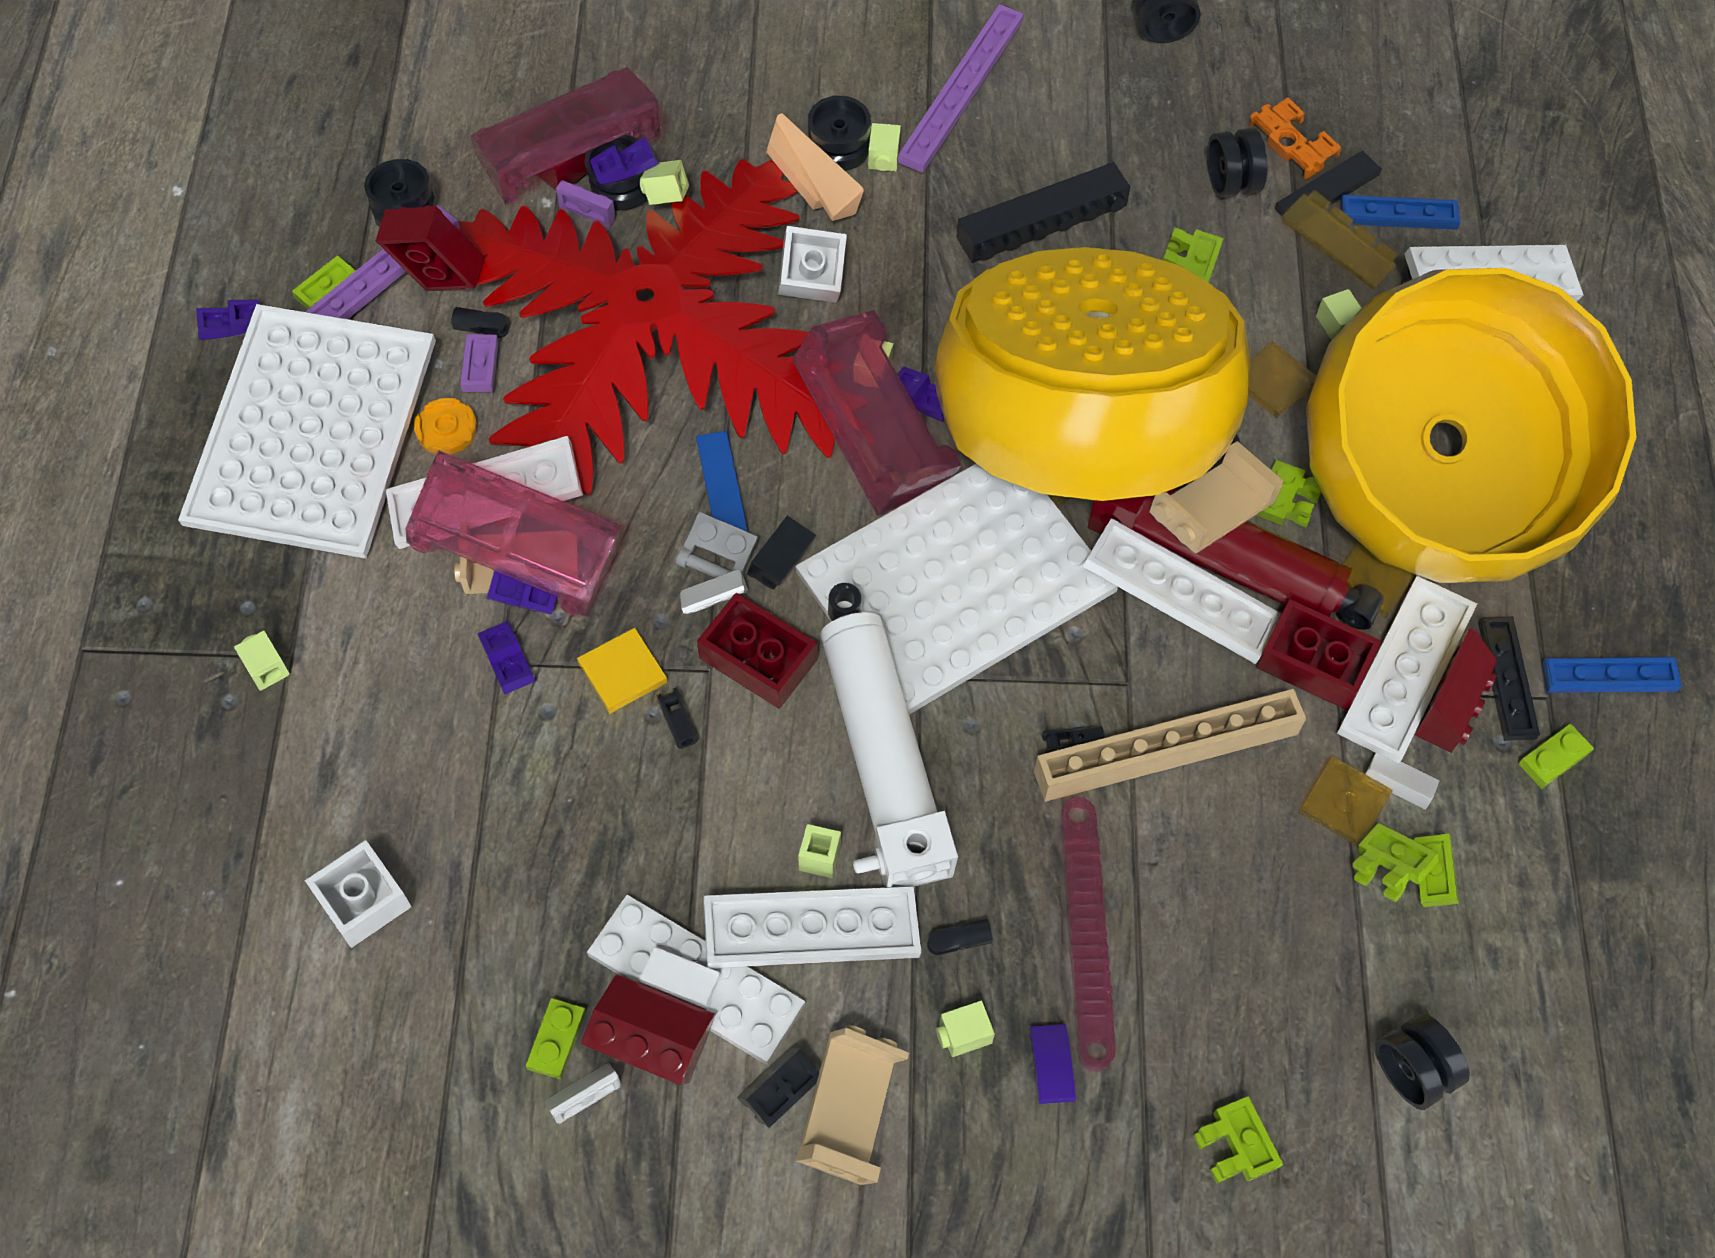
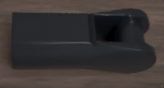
M455 307L452 313L451 324L455 330L497 335L498 338L505 337L509 332L506 318L502 313L483 312Z
M675 687L672 688L673 692L663 696L659 693L656 694V697L677 747L683 749L695 744L698 741V736L678 689ZM678 704L679 709L668 712L667 708Z
M1103 726L1049 730L1042 734L1043 741L1047 743L1045 754L1105 738ZM1068 739V744L1060 745V740Z
M988 919L933 931L927 942L929 952L933 955H943L955 952L958 949L965 950L991 944L993 937Z

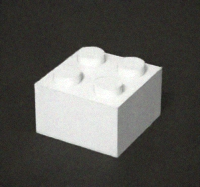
M787 226L783 240L777 295L837 303L841 292L847 234Z
M366 840L305 880L351 948L411 908L403 891Z

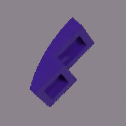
M646 137L621 152L614 145L590 160L600 184L635 176L659 164L652 145Z
M259 299L228 300L227 308H196L199 340L224 338L246 333L256 304H259Z
M903 366L887 387L888 392L913 409L943 422L945 419L936 393V385L931 384L929 375Z
M495 567L486 599L551 615L560 583L530 574L524 575Z
M508 621L477 633L504 695L535 682L532 671Z
M1066 1024L1031 1026L1030 1040L1035 1064L1034 1077L1039 1104L1075 1102L1074 1075Z

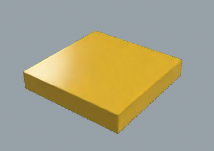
M635 628L577 658L579 666L609 714L668 683L667 677Z

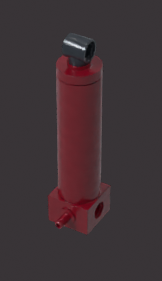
M1174 488L1166 492L1171 496L1180 489ZM1155 495L1105 501L1094 500L1088 529L1102 534L1112 518L1174 554L1285 606L1289 599L1328 617H1330L1332 611L1335 613L1339 612L1341 613L1342 620L1347 625L1359 630H1367L1372 627L1384 602L1383 595L1374 587L1364 584L1352 587L1347 582L1353 570L1352 568L1339 564V562L1248 520L1195 554L1149 512Z

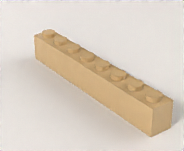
M1294 689L1038 755L1034 774L1044 802L1296 736L1300 732L1306 716Z

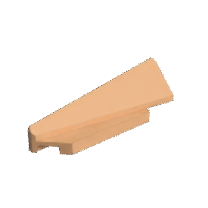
M783 113L779 114L776 118L766 153L813 210L824 207L832 221L855 215L864 192L863 187Z

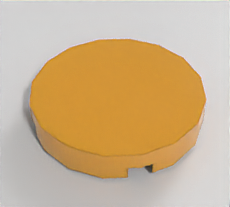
M440 398L426 404L420 415L419 413L417 414L414 421V431L419 444L426 451L436 455H452L463 451L472 443L477 434V421L473 410L468 405L462 404L460 400Z

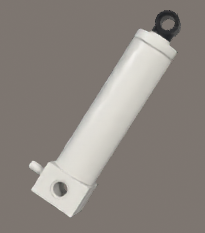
M839 583L830 590L828 595V615L832 622L822 629L820 635L876 833L874 842L875 855L854 860L853 867L855 873L860 874L879 869L885 888L915 887L951 878L954 875L958 859L957 851L945 811L937 812L881 617L875 613L862 612L861 593L856 586L850 583ZM841 601L850 602L852 606L848 608L839 607L837 603Z

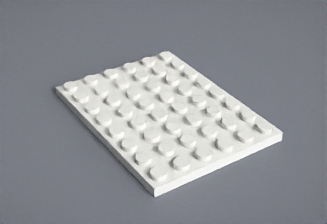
M256 304L178 521L182 526L367 558L386 499V489L390 486L436 342L434 334Z
M974 464L795 566L796 573L830 621L831 619L828 615V595L830 590L839 583H850L859 589L862 599V612L880 615L909 715L1114 594L1118 589V586L1083 567L1091 550L1047 494H1042L992 476L978 464ZM841 601L837 603V605L842 608H848L852 606V604L847 601Z

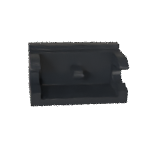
M787 515L752 560L747 575L774 590L777 585L779 586L816 535Z
M790 1048L747 1087L737 1099L755 1114L754 1118L759 1123L770 1128L816 1085L819 1071L801 1049Z

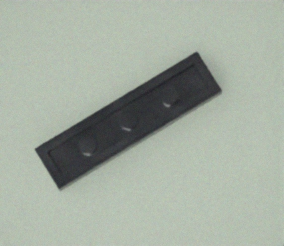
M1361 151L1278 201L1275 210L1294 228L1340 200L1342 195L1350 194L1379 176L1382 168L1364 151Z
M1514 617L1481 618L1478 622L1481 638L1497 659L1492 671L1497 674L1492 689L1503 740H1537L1540 736V731Z

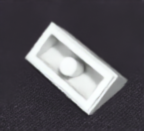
M735 570L682 590L680 598L683 613L692 614L730 600L735 593L740 595L746 594L748 588L742 572Z
M1377 752L1363 779L1425 810L1431 803L1439 784V780L1403 762L1397 763Z
M605 1064L548 1098L545 1103L556 1123L560 1124L620 1088L621 1083L611 1065Z

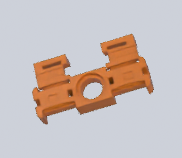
M1288 97L1272 109L1270 104H1266L1261 107L1260 113L1256 111L1251 114L1249 127L1256 124L1268 135L1267 144L1283 160L1288 161L1292 158L1304 170V179H1309L1324 168L1325 160L1334 155L1337 158L1340 155L1341 146L1325 131L1318 135L1316 141L1312 142L1310 140L1307 143V139L1290 122L1296 120L1301 124L1305 113ZM1288 137L1293 139L1295 143L1291 146H1284L1279 140Z

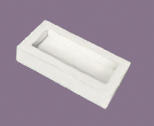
M654 947L639 980L644 985L707 1009L721 975L718 971Z

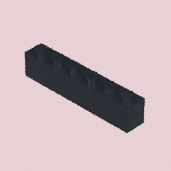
M1115 162L959 218L956 238L971 263L982 259L987 260L995 254L1006 250H1014L1022 244L1033 240H1041L1049 234L1060 230H1067L1073 225L1084 221H1092L1100 215L1122 209L1124 206H1127L1131 187Z

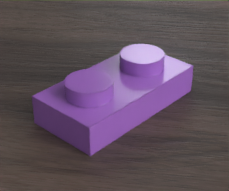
M563 180L556 187L560 208L592 221L598 220L602 225L611 228L616 220L613 200Z
M466 334L460 384L462 392H493L499 344L497 335Z

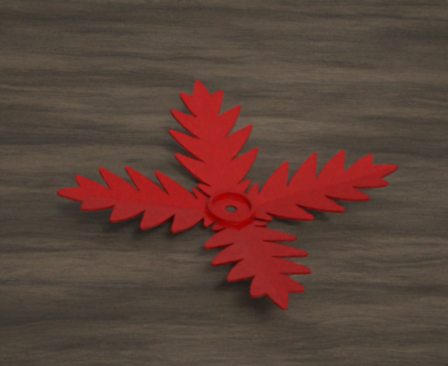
M740 159L733 172L732 188L728 187L710 172L702 171L700 193L705 209L686 194L683 201L671 202L672 213L679 231L657 213L648 210L646 212V229L650 247L654 254L643 246H638L636 249L640 262L639 265L633 264L629 249H623L618 261H615L611 239L598 220L592 223L582 249L579 250L575 228L564 209L558 210L545 240L542 238V232L537 219L525 205L519 208L509 231H506L503 224L485 209L478 211L474 222L458 221L460 226L458 230L484 257L477 285L489 283L515 273L483 300L484 307L506 303L537 292L547 286L549 287L519 312L521 318L547 313L575 303L585 297L587 298L578 305L579 312L608 302V305L581 316L582 324L596 325L568 334L546 345L529 357L531 364L570 365L541 375L506 394L503 397L505 404L548 406L529 412L505 425L489 437V443L491 445L531 447L568 436L572 444L581 490L585 495H591L593 487V457L586 424L589 425L618 463H623L624 438L622 421L612 384L639 418L644 422L647 421L648 393L646 377L637 344H639L649 358H654L656 354L651 331L658 330V337L664 355L671 353L673 339L676 336L682 370L692 397L700 410L705 408L714 363H716L723 401L738 437L743 438L745 436L753 394L756 389L764 421L773 441L782 454H786L788 451L795 413L798 414L811 440L826 458L832 457L836 437L854 444L874 447L875 439L859 419L853 415L866 408L867 401L841 390L817 386L845 372V364L812 357H781L815 340L814 333L780 328L742 330L774 315L775 308L768 305L745 302L703 303L714 297L712 290L682 289V287L710 286L709 279L698 275H735L762 270V264L723 251L755 252L783 248V239L745 228L780 226L800 220V216L796 213L764 204L782 200L799 193L792 183L782 180L784 173L771 159L758 167H754L746 160ZM642 289H649L654 293V297L650 301L643 302L637 299L636 294ZM555 504L541 507L539 510L546 518H550ZM519 514L497 520L499 526H504Z

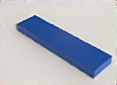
M1342 195L1340 199L1341 224L1458 230L1460 225L1458 200Z
M727 431L696 436L712 517L748 532Z
M1675 657L1545 658L1542 662L1547 693L1678 692L1682 687Z

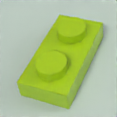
M337 255L293 289V296L304 307L309 309L356 270Z
M1569 724L1525 756L1518 764L1543 789L1588 756L1594 750V747L1572 724Z
M1450 834L1415 837L1414 841L1437 852L1439 860L1419 884L1423 908L1459 904Z
M553 998L550 999L526 1063L527 1070L562 1080L586 1015L585 1008Z

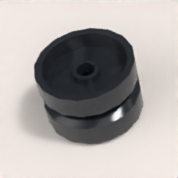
M1133 0L1142 34L1151 42L1171 43L1180 40L1190 34L1199 24L1201 12L1197 0Z
M835 95L821 99L813 105L808 114V137L845 171L858 167L866 160L869 155L871 115L867 107L855 98Z
M1257 128L1239 129L1234 135L1227 131L1214 133L1209 138L1207 146L1208 173L1213 191L1217 197L1236 196L1240 190L1245 194L1257 193L1265 188L1268 171L1267 154L1264 141Z
M613 134L603 137L593 143L585 154L584 164L591 192L604 195L613 200L614 210L632 209L647 200L646 194L642 193L640 187V178L644 172L623 180L600 184L590 160L614 145L621 152L639 141L637 138L626 134Z
M409 159L386 161L373 168L365 179L364 189L378 227H380L385 210L399 209L401 207L437 206L427 170L418 162Z
M1419 1013L1406 1021L1401 1026V1031L1392 1030L1379 1038L1375 1043V1052L1387 1079L1402 1098L1416 1109L1426 1110L1443 1098V1092L1451 1094L1469 1081V1067L1459 1045L1449 1031L1438 1020L1428 1014Z

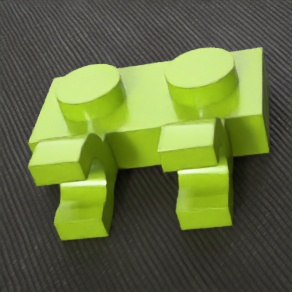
M1174 227L1163 261L1180 265L1209 283L1224 238L1198 229L1195 230L1194 235H1191ZM1184 250L1188 251L1186 258L1179 256L1177 253H1181Z
M1276 460L1272 471L1284 483L1275 503L1255 516L1282 526L1285 519H1289L1300 526L1307 527L1315 504L1305 501L1294 503L1293 501L1296 494L1317 503L1322 492L1314 477L1304 478L1306 470Z
M1378 823L1358 845L1361 856L1352 864L1353 868L1358 870L1354 880L1364 886L1371 882L1379 865L1390 869L1391 871L1382 879V884L1388 886L1383 894L1384 897L1396 903L1402 896L1407 882L1410 880L1419 885L1439 860L1437 852Z
M1249 1096L1216 1109L1213 1114L1217 1122L1201 1127L1198 1130L1199 1132L1193 1135L1199 1149L1207 1147L1225 1137L1234 1154L1233 1157L1218 1162L1216 1167L1210 1170L1217 1184L1240 1172H1243L1247 1182L1284 1165Z

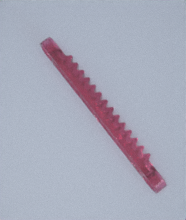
M1076 797L1068 800L1063 806L1060 822L1077 1052L1079 1061L1084 1068L1092 1072H1101L1109 1068L1113 1062L1116 1044L1104 890L1102 887L1103 877L1101 875L1102 864L1100 863V839L1098 837L1097 815L1094 805L1085 798ZM1073 809H1082L1087 814L1088 819L1081 824L1074 823L1069 818V812ZM1098 1043L1104 1046L1107 1057L1103 1061L1090 1059L1087 1054V1047L1090 1044Z

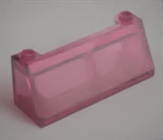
M625 67L619 71H612L603 78L491 127L482 128L470 136L475 154L502 201L507 205L518 200L516 191L520 185L523 184L524 188L530 186L528 177L629 132L635 138L640 137L639 133H643L648 141L661 136L659 106L654 94L628 67Z
M875 310L812 326L792 361L876 515L879 516L904 505L950 479L962 465L958 454L950 446L942 445L938 448L882 348L886 337V327L880 321Z
M439 450L429 469L405 531L406 543L418 552L427 553V551H435L437 547L551 593L557 596L563 611L571 615L580 614L587 617L617 555L621 525Z

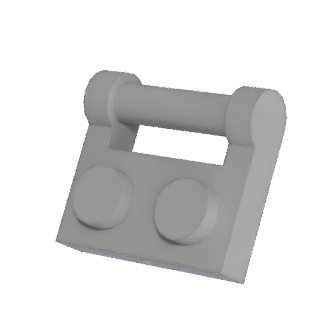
M699 512L688 538L677 557L676 565L683 568L691 567L714 578L735 570H740L743 575L759 538L756 535ZM696 547L729 560L735 563L732 570H728L695 556L693 553Z

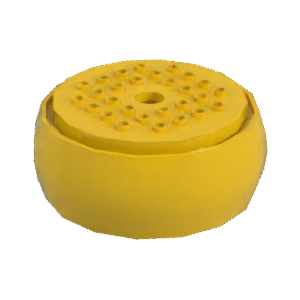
M1090 247L1045 250L999 263L995 267L985 270L957 292L938 346L934 376L941 410L958 450L989 474L1042 494L1105 501L1159 495L1199 479L1227 452L1241 426L1247 407L1250 348L1245 321L1227 296L1214 288L1212 284L1180 265L1130 251Z
M1508 268L1432 270L1369 299L1329 343L1306 405L1310 469L1335 521L1381 562L1438 583L1510 581L1566 555L1614 503L1636 440L1632 379L1606 328L1560 287ZM1449 423L1459 430L1462 436V447L1457 455L1446 457L1433 449L1430 443V433L1435 424Z

